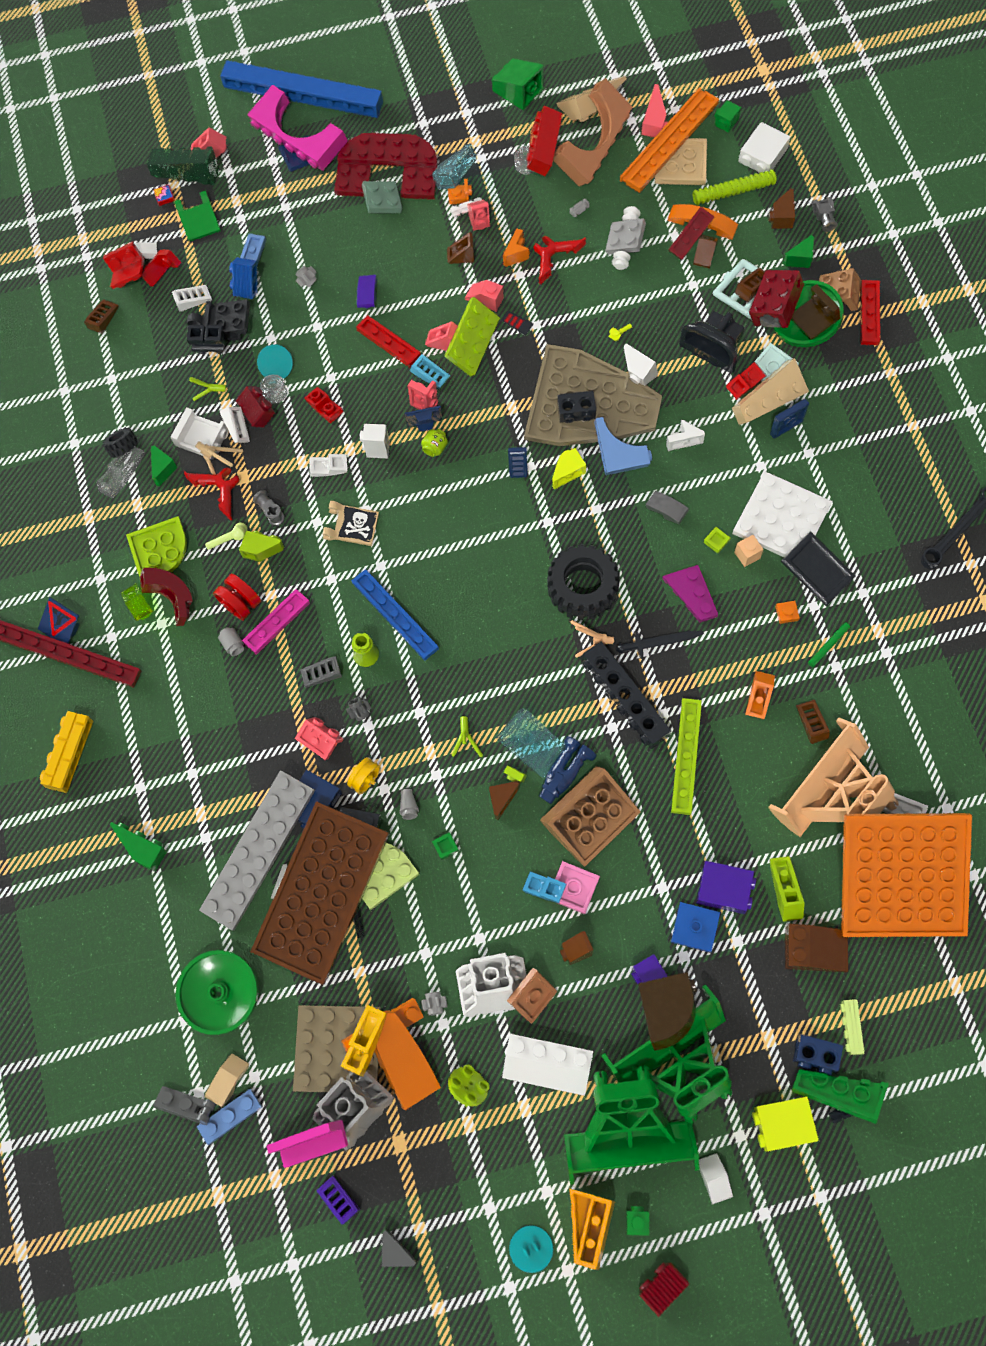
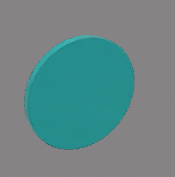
M273 344L266 346L260 351L257 358V366L260 373L267 379L281 380L291 372L293 360L286 348Z
M525 1226L519 1229L512 1237L509 1248L510 1256L513 1263L520 1270L528 1273L539 1272L551 1261L553 1255L551 1238L543 1229L537 1226Z

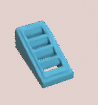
M421 354L410 369V372L429 384L432 380L435 381L436 388L438 389L450 377L448 373L423 354ZM435 372L436 375L432 378L431 375ZM442 376L441 380L437 382L436 379Z

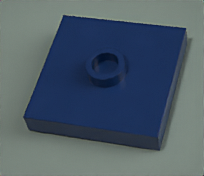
M806 398L775 416L770 432L773 439H776L804 421L809 406Z

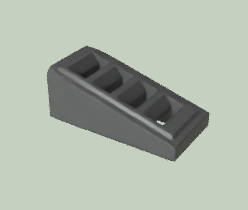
M336 656L300 669L305 688L342 677ZM329 666H332L334 671L330 672ZM323 668H325V670H326V674H325V675H323V673H322V669H323ZM318 670L320 677L316 678L314 671ZM311 672L312 680L310 681L307 673Z

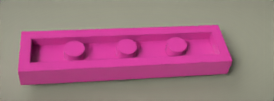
M295 589L242 640L243 643L257 655L310 604L309 600Z

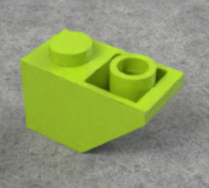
M246 531L239 551L243 558L261 562L283 551L284 545L282 540L275 535L266 536L259 531Z

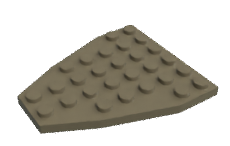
M546 344L524 440L555 446L598 442L594 424L595 419L590 421H574L572 423H560L557 395L594 391L596 418L603 417L608 430L618 440L655 431L662 395L647 385L634 383L630 379L629 373L582 350Z

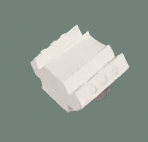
M506 953L470 959V964L462 965L458 968L456 976L463 1015L473 1018L478 1013L487 1015L495 1011L512 1010L514 1007L507 1000L527 976L524 959L515 955L506 957Z

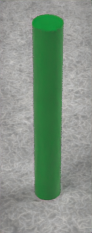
M845 622L808 661V664L814 667L850 629V625Z

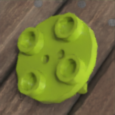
M464 1065V1067L453 1070L448 1079L451 1094L466 1107L478 1106L487 1097L490 1087L489 1083L471 1065Z

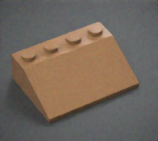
M596 766L540 821L585 867L641 812L604 768Z

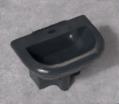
M713 311L706 322L696 321L685 325L681 330L679 345L715 367L718 366L729 373H734L738 360L737 344L743 336L744 326L736 323L730 312H727L724 316Z

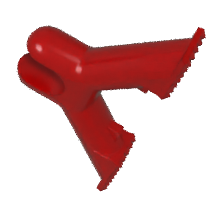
M544 236L542 240L547 247H541L535 243L533 249L541 256L539 284H542L551 276V268L553 267L551 257L556 252L569 253L572 251L576 254L586 245V237L582 240L554 242L548 236Z
M224 468L217 475L195 474L184 471L186 478L195 487L199 485L203 487L206 485H216L220 489V498L218 499L220 504H218V507L226 517L232 520L231 489L239 483V476L236 475L230 480L225 481L224 479L231 473L230 468Z

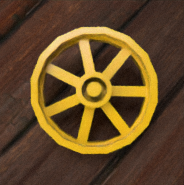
M369 757L363 759L356 767L352 768L353 772L347 782L348 787L354 789L359 795L366 792L371 785L376 784L375 779L380 772V765L374 763Z

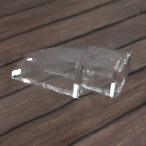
M134 446L128 453L126 452L124 455L115 457L107 465L108 471L97 480L98 491L114 498L135 472L145 454L144 451Z

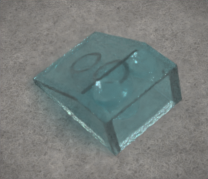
M520 709L495 737L512 754L542 778L546 776L562 750H565V745L526 709Z

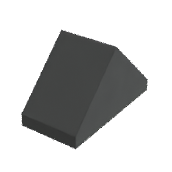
M388 1229L382 1233V1267L414 1266L418 1262Z

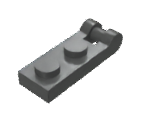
M162 1086L153 1106L155 1109L207 1125L210 1119L209 1114L211 1111H214L216 1104L210 1100H204ZM199 1107L203 1108L202 1112L198 1114Z

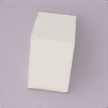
M717 1153L699 1159V1169L712 1204L733 1197L727 1173Z

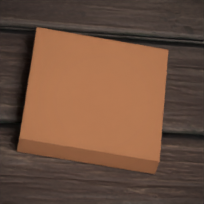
M532 968L508 998L507 1002L532 1024L557 993V990L536 969Z

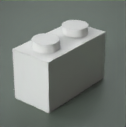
M364 424L363 431H360V442H362V450H365L366 456L369 458H388L390 441L386 425Z

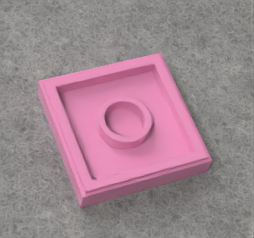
M562 861L555 880L567 885L558 904L585 914L600 876Z

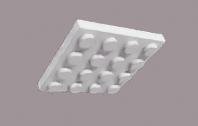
M764 471L732 534L743 539L754 535L762 548L785 557L810 531L816 535L832 501Z

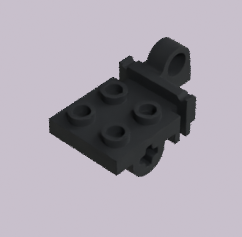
M246 299L216 303L214 306L211 301H206L204 316L198 313L188 314L187 326L204 325L206 328V325H222L225 339L237 341L241 338V334L247 333L250 302Z

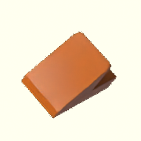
M516 229L503 254V266L507 267L529 259V249L524 247L525 238H523V230Z

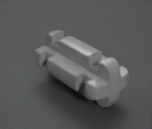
M582 199L583 201L570 208V214L573 217L585 211V208H589V202L586 199Z

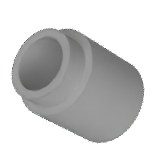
M228 627L220 632L218 639L228 654L237 656L244 651V643L234 628Z

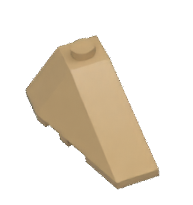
M626 76L612 79L609 82L617 90L626 80ZM593 88L557 102V106L572 121L579 120V122L588 120L589 115L597 111L595 104L589 97Z

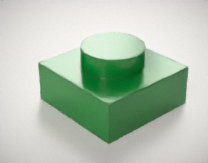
M450 832L432 841L441 860L459 851Z

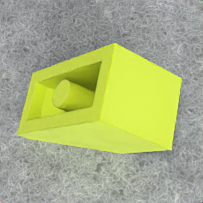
M576 448L566 450L559 456L552 478V487L554 489L586 474V464Z

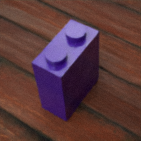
M705 861L696 904L745 914L747 909L750 910L753 898L750 897L751 889L754 890L756 878L753 877L754 871Z

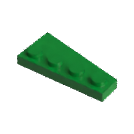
M799 1070L792 1092L876 1124L889 1083H873L866 1079H861L860 1081L848 1079L846 1076L832 1077L825 1073Z

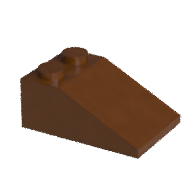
M788 924L785 927V969L848 973V937H843L842 930Z

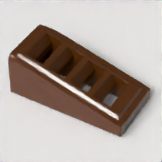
M759 267L738 283L735 294L749 302L756 296L765 271Z
M103 299L85 319L86 327L103 334L119 306Z
M812 700L796 705L810 743L813 744L828 739L830 731L816 701ZM810 709H813V710H814V711H811V712H808V713H804V711H807V710H810Z

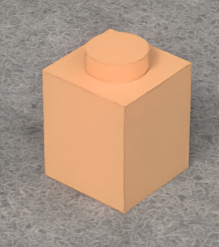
M754 535L738 542L735 549V554L744 567L759 560L763 552L762 546Z

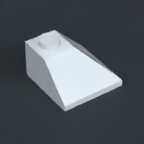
M625 344L624 350L630 379L636 384L641 383L645 386L658 375L656 362L628 344Z

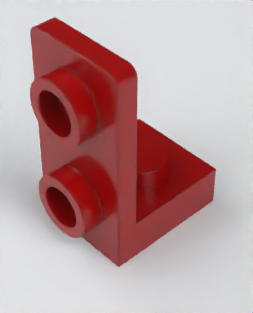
M159 250L144 268L141 277L149 286H154L169 267L178 268L181 261L171 250Z

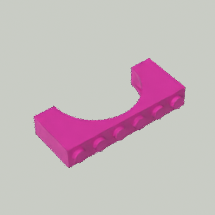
M272 85L247 114L251 120V125L257 130L261 129L267 137H273L279 145H285L289 152L293 153L294 151L301 160H307L313 168H319L323 171L348 142L344 132L330 123L323 131L310 137L295 138L288 136L282 132L281 121L283 113L290 102L283 91Z

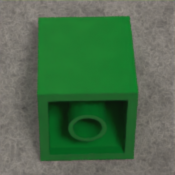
M512 58L492 78V91L521 110H524L543 90V65Z

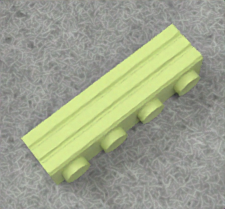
M844 1000L840 1004V1009L844 1016L842 1017V1024L845 1025L846 1052H848V1055L864 1054L858 1001Z

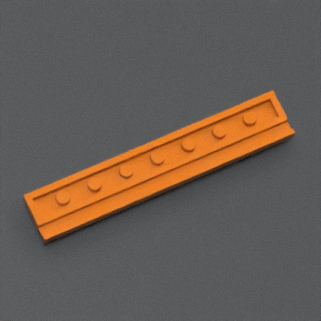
M699 87L620 176V181H624L627 186L640 193L719 104V98L707 91L703 92Z

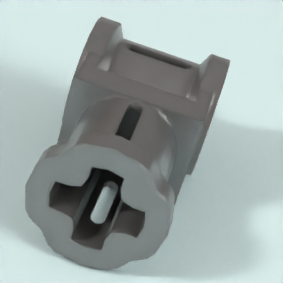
M827 197V199L820 201L817 199L813 200V213L818 221H822V230L830 232L836 229L838 223L833 217L835 209L832 197Z
M265 490L257 492L253 497V502L261 507L272 526L282 525L285 516L281 512L280 507L269 499L268 493Z

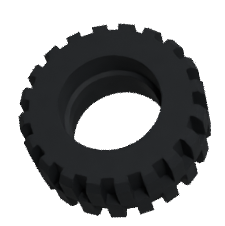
M579 544L578 548L568 547L567 552L562 550L558 553V558L553 559L548 570L547 587L551 602L554 606H558L559 612H567V617L570 618L577 616L578 620H583V617H588L590 620L594 619L596 614L598 616L603 615L605 609L609 610L612 607V603L617 599L620 581L618 566L616 562H612V556L610 554L605 555V550L601 548L596 550L595 546L589 545V547H584V544ZM576 571H590L599 577L601 586L593 593L578 594L567 587L565 582L567 577Z

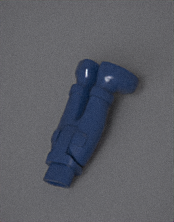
M566 736L564 739L565 750H562L560 756L551 766L544 784L541 786L542 791L538 795L549 804H552L555 798H559V795L568 789L580 768L584 765L583 762L585 760L593 761L597 757L590 748L585 745L580 747V742L570 736ZM580 747L576 757L573 758L568 768L564 770L573 753Z

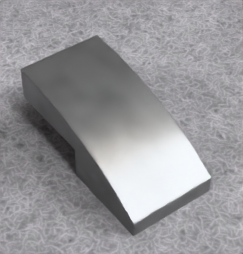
M657 491L653 493L646 503L647 509L660 513L664 519L677 524L681 523L689 511L685 505Z

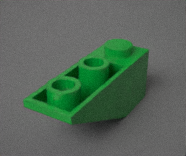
M111 822L110 826L131 858L136 863L156 872L167 852L162 847L163 843L155 839L149 841L145 839V834L137 830L133 833L129 831L130 827L121 822L118 825Z

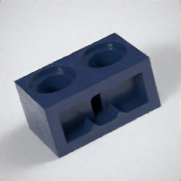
M801 1034L797 1038L793 1061L798 1062L799 1067L811 1069V1066L819 1068L820 1073L832 1075V1072L839 1071L843 1045ZM803 1047L811 1049L812 1056L810 1059L803 1056ZM824 1053L832 1055L833 1062L831 1064L825 1063L823 1059Z

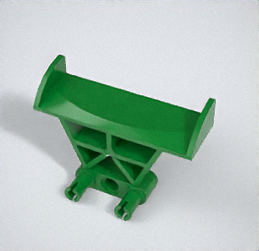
M706 984L702 986V989L708 1000L696 1008L693 1025L686 1036L670 1047L654 1051L651 1040H649L614 1065L605 1053L601 1055L617 1083L637 1081L636 1070L640 1066H642L643 1073H645L644 1066L649 1067L651 1073L674 1058L676 1060L675 1064L656 1077L651 1075V1080L655 1082L658 1090L674 1098L679 1114L689 1124L694 1123L692 1118H694L695 1122L697 1121L698 1111L718 1097L728 1099L727 1094L730 1097L732 1096V1081L729 1073L724 1066L715 1064L709 1032L726 1020L719 1000ZM704 1036V1044L683 1058L679 1055L680 1052ZM708 1057L710 1064L701 1061ZM686 1071L701 1075L685 1086ZM677 1079L675 1088L670 1083ZM707 1089L705 1093H699L700 1090Z
M642 1066L637 1068V1081L608 1084V1075L605 1071H601L602 1078H600L599 1071L594 1074L596 1087L593 1093L596 1112L586 1132L564 1135L570 1185L574 1184L573 1173L687 1160H693L695 1171L699 1170V1152L693 1126L686 1121L670 1123L658 1107L657 1088L655 1082L651 1080L649 1067L644 1066L645 1073L642 1071Z

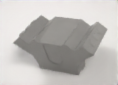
M367 1071L364 1077L350 1072L346 1077H341L317 1104L319 1108L314 1112L313 1120L319 1126L342 1120L348 1141V1146L343 1149L347 1151L356 1144L358 1138L365 1134L370 1125L382 1115L383 1110L392 1104L394 1097Z

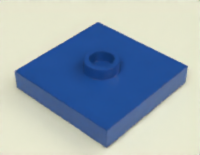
M680 902L671 943L711 953L720 912Z

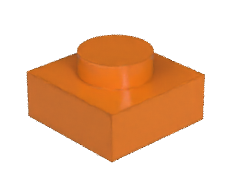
M795 601L776 604L780 624L799 621L800 617Z

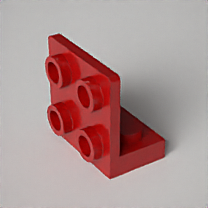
M133 241L103 256V260L113 272L111 280L112 289L121 288L129 281L138 280L142 275L145 258Z

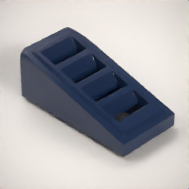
M508 448L510 478L527 477V448Z

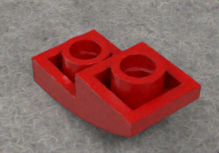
M318 387L305 397L308 404L329 423H332L343 413L342 408Z

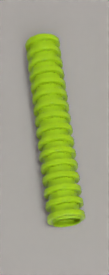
M770 169L769 172L766 170L764 173H755L754 176H745L744 179L741 177L739 180L734 179V181H726L724 184L719 183V185L715 184L708 188H700L698 191H693V201L698 206L700 203H709L710 200L713 202L715 199H724L725 196L730 197V195H738L740 192L745 193V191L749 192L750 190L760 189V187L764 188L765 186L775 185L776 174L773 169Z

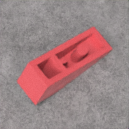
M658 84L654 86L642 125V135L654 138L668 123L666 122V111Z

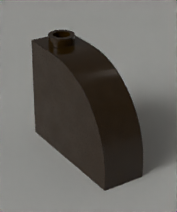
M688 972L638 983L654 1051L676 1044L686 1036L695 1019L696 1003L693 992H696L697 989L694 979H690Z

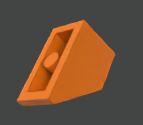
M755 672L745 715L765 719L774 687L775 675Z

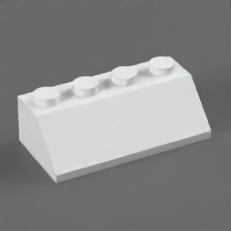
M510 1034L502 1078L585 1096L593 1051Z

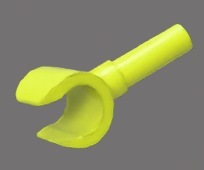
M628 324L619 330L613 327L609 331L611 334L608 337L618 341L621 334L632 328V325Z

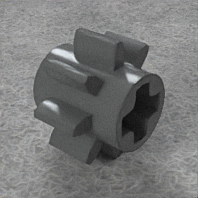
M356 697L348 702L349 708L346 711L351 719L356 718L357 721H360L369 716L368 710L371 709V706L366 698L362 700L361 697Z

